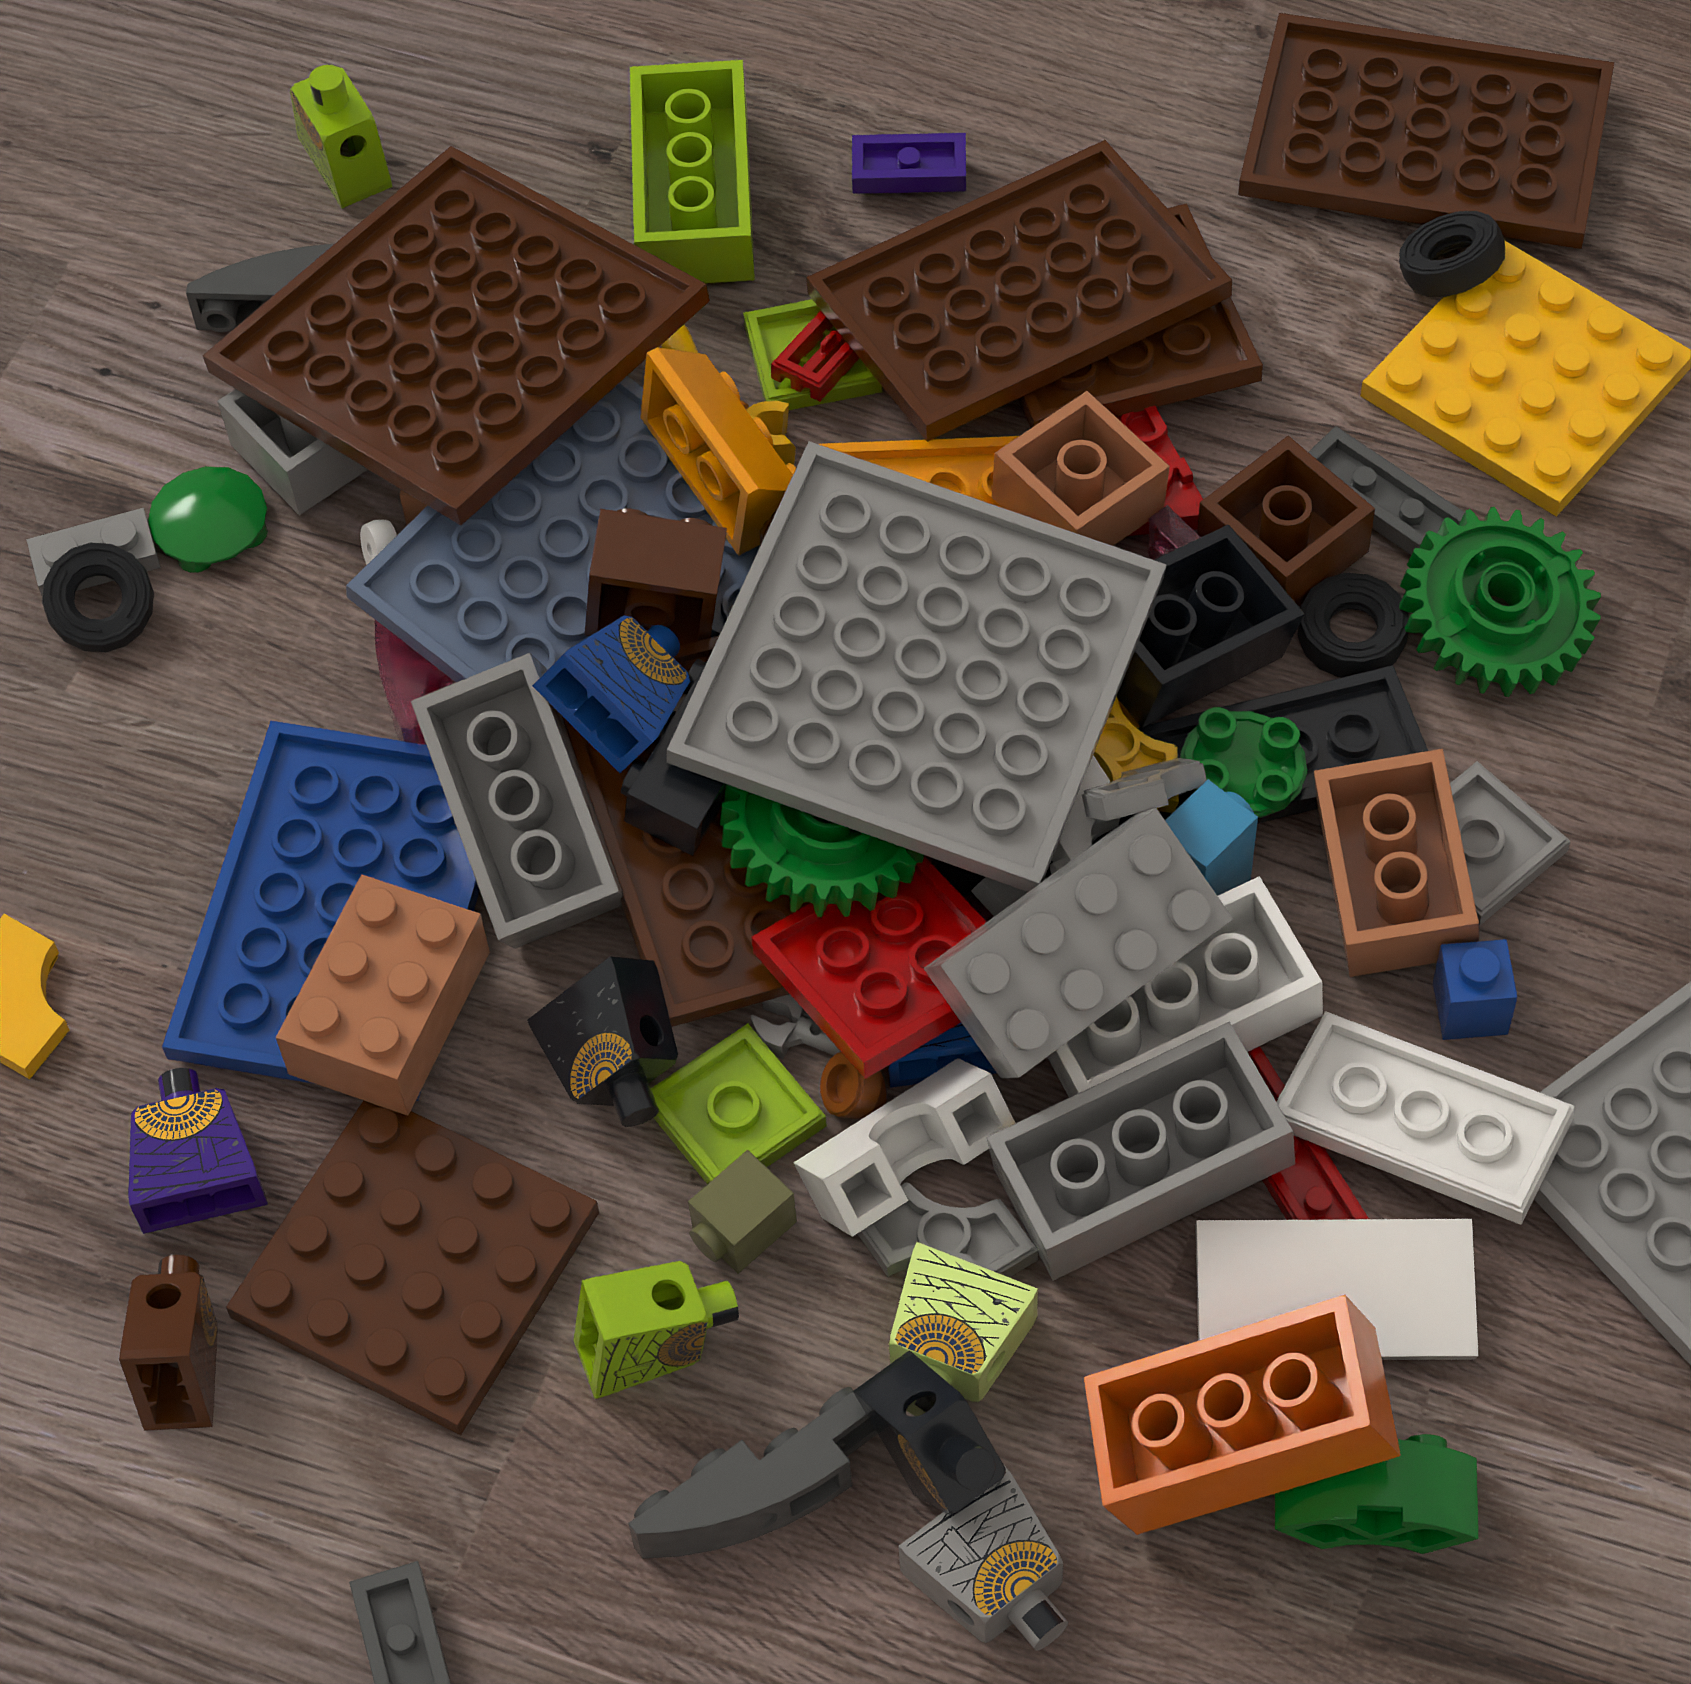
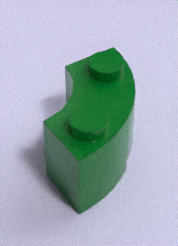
M1420 1434L1410 1436L1405 1440L1398 1439L1401 1454L1399 1457L1275 1493V1530L1320 1549L1344 1545H1382L1403 1548L1420 1554L1479 1539L1477 1458L1447 1448V1440L1437 1435Z

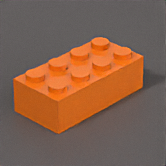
M1346 1295L1084 1377L1102 1505L1136 1535L1401 1456L1376 1328Z

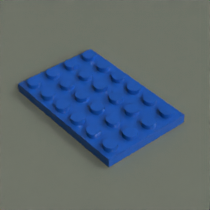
M270 721L162 1045L167 1059L312 1083L288 1074L276 1036L361 874L474 911L480 889L427 745ZM420 1091V1093H419V1095H418L416 1101H419V1097H420L421 1091Z

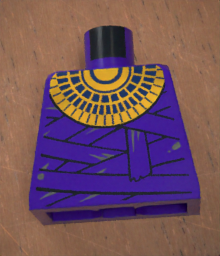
M175 1068L160 1075L158 1084L161 1101L137 1106L131 1113L128 1198L142 1233L145 1234L268 1205L265 1191L225 1089L215 1088L201 1092L198 1074L190 1068Z

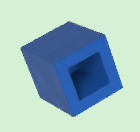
M1507 939L1440 945L1433 988L1443 1040L1508 1035L1518 997Z

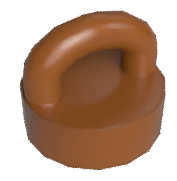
M842 1052L836 1053L828 1061L820 1081V1094L824 1107L830 1114L837 1117L860 1119L887 1103V1089L881 1071L865 1079Z

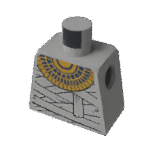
M1007 1468L1003 1479L964 1508L950 1515L942 1512L899 1545L900 1571L979 1641L984 1643L990 1642L1014 1624L1031 1646L1038 1651L1057 1639L1068 1625L1065 1617L1048 1599V1596L1062 1584L1063 1561L1013 1475Z

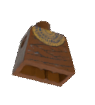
M185 1255L164 1257L159 1262L158 1274L139 1275L131 1282L119 1361L144 1431L213 1427L217 1320L204 1278L199 1274V1263ZM168 1363H178V1368L172 1367Z

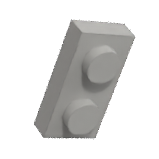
M144 508L26 539L42 597L44 580L53 563L71 548L90 542L113 544L132 553L146 571L161 568ZM106 576L87 578L79 585L76 591L114 580Z

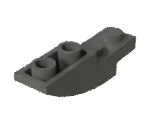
M334 244L305 246L268 253L226 266L188 283L186 295L196 329L212 330L215 332L232 331Z
M846 1387L832 1395L821 1407L820 1416L798 1431L796 1428H790L779 1434L766 1447L764 1457L758 1460L743 1440L727 1451L719 1448L708 1453L694 1466L691 1472L692 1477L670 1493L668 1490L654 1493L637 1508L634 1514L635 1519L628 1523L634 1549L642 1559L679 1557L718 1550L755 1539L787 1526L817 1510L852 1487L850 1460L847 1456L878 1434L856 1398L854 1390L851 1387Z

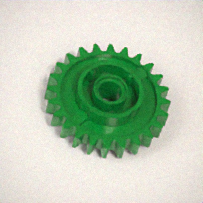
M1490 507L1484 521H1480L1471 509L1465 511L1459 525L1447 517L1443 520L1437 533L1429 530L1425 534L1419 546L1420 548L1414 549L1407 563L1409 569L1406 570L1400 582V587L1405 589L1406 592L1399 604V608L1413 614H1411L1405 626V631L1422 633L1424 635L1416 649L1418 653L1437 652L1439 656L1433 668L1435 671L1445 669L1447 666H1453L1456 669L1455 684L1460 685L1469 676H1473L1477 679V686L1481 694L1487 691L1491 682L1499 683L1505 697H1510L1518 682L1523 685L1529 694L1535 693L1542 678L1554 686L1564 670L1572 672L1580 661L1581 654L1587 652L1595 638L1591 633H1593L1601 619V615L1593 611L1601 598V593L1586 589L1592 581L1595 572L1594 570L1577 569L1576 567L1583 554L1582 550L1578 549L1568 552L1562 550L1561 545L1566 534L1562 531L1552 537L1545 536L1543 534L1544 519L1539 518L1530 527L1523 525L1520 510H1515L1509 521L1501 520L1495 507ZM1491 596L1505 600L1509 606L1498 604Z
M726 785L720 825L723 826L722 847L732 849L730 866L732 868L747 867L745 884L748 887L763 882L767 883V901L771 902L782 894L788 895L790 897V911L796 912L804 902L813 903L817 917H823L829 904H836L844 917L850 915L853 901L861 902L870 911L874 910L878 892L886 897H896L899 882L911 884L914 878L916 863L923 862L924 855L731 785Z

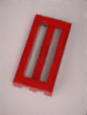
M820 310L771 363V378L780 383L785 378L790 379L791 388L798 392L807 387L810 389V397L821 402L842 376L860 358L837 330H832L821 341L820 348L803 367L798 365L800 360L806 357L823 338L824 331L826 329L830 331L833 327L832 323Z

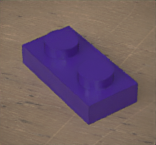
M966 133L852 135L853 194L966 191Z

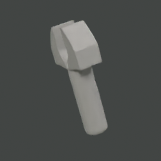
M790 994L764 1001L762 1005L764 1010L777 1015H785L791 1022L774 1025L765 1019L751 1015L752 1029L778 1058L783 1059L790 1047L799 1044H806L831 1055L841 1052Z

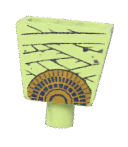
M917 1242L912 1252L890 1335V1364L906 1352L911 1351L959 1391L965 1399L972 1402L981 1401L1034 1325L1037 1318L1038 1288ZM916 1400L906 1410L915 1416L926 1413L915 1405Z

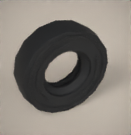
M1458 211L1439 216L1420 226L1407 237L1400 248V269L1412 290L1423 296L1447 297L1466 292L1485 282L1498 271L1505 259V240L1500 227L1488 214L1478 211ZM1467 248L1464 252L1454 257L1437 260L1440 256L1452 250Z
M90 542L71 548L53 563L44 580L42 604L50 626L64 642L83 651L106 653L127 646L143 632L152 615L154 591L146 569L132 553L113 544ZM106 576L120 586L122 591L121 604L110 617L90 619L77 610L74 602L75 592L79 585L87 578Z
M1343 573L1325 578L1310 589L1300 606L1305 615L1298 626L1297 635L1305 656L1320 670L1340 678L1392 666L1399 658L1408 639V632L1405 631V626L1409 620V613L1399 608L1402 600L1401 595L1387 582L1368 574ZM1346 609L1361 610L1368 613L1374 619L1377 630L1368 640L1347 642L1338 638L1332 632L1329 622L1339 611Z

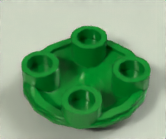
M205 466L184 472L162 487L151 503L148 524L153 541L167 556L177 559L179 566L183 570L190 573H199L208 569L211 564L232 559L247 548H254L263 543L268 532L265 523L267 506L262 489L248 475L229 467Z
M1213 707L1206 710L1200 715L1198 725L1188 734L1180 754V758L1197 760L1203 763L1206 780H1210L1224 792H1234L1241 796L1250 805L1258 818L1285 809L1300 794L1307 776L1305 751L1299 743L1300 731L1296 724L1284 717L1270 718L1252 711H1228L1221 707Z

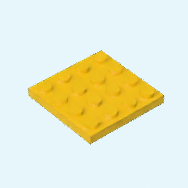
M1505 241V259L1498 271L1485 282L1466 292L1443 297L1363 380L1360 397L1557 517L1691 369V349Z

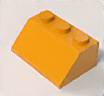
M659 347L647 352L640 418L716 525L727 528L726 539L737 555L740 556L760 545V529L779 507L796 467L791 463L785 465L773 448L771 434L764 422L758 417L751 418L740 402V395L732 378L724 371L719 373L706 354Z

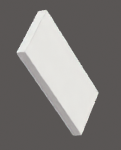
M1326 1011L1277 1100V1104L1291 1126L1294 1136L1522 1225L1574 1119L1575 1106Z
M1472 1219L1196 1220L1198 1341L1346 1295L1375 1326L1382 1360H1472L1478 1357Z

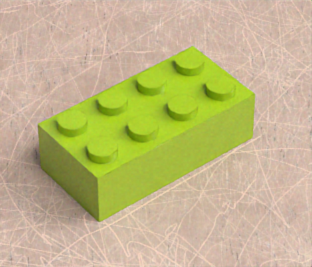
M743 60L630 67L634 245L704 283L755 280L748 120Z

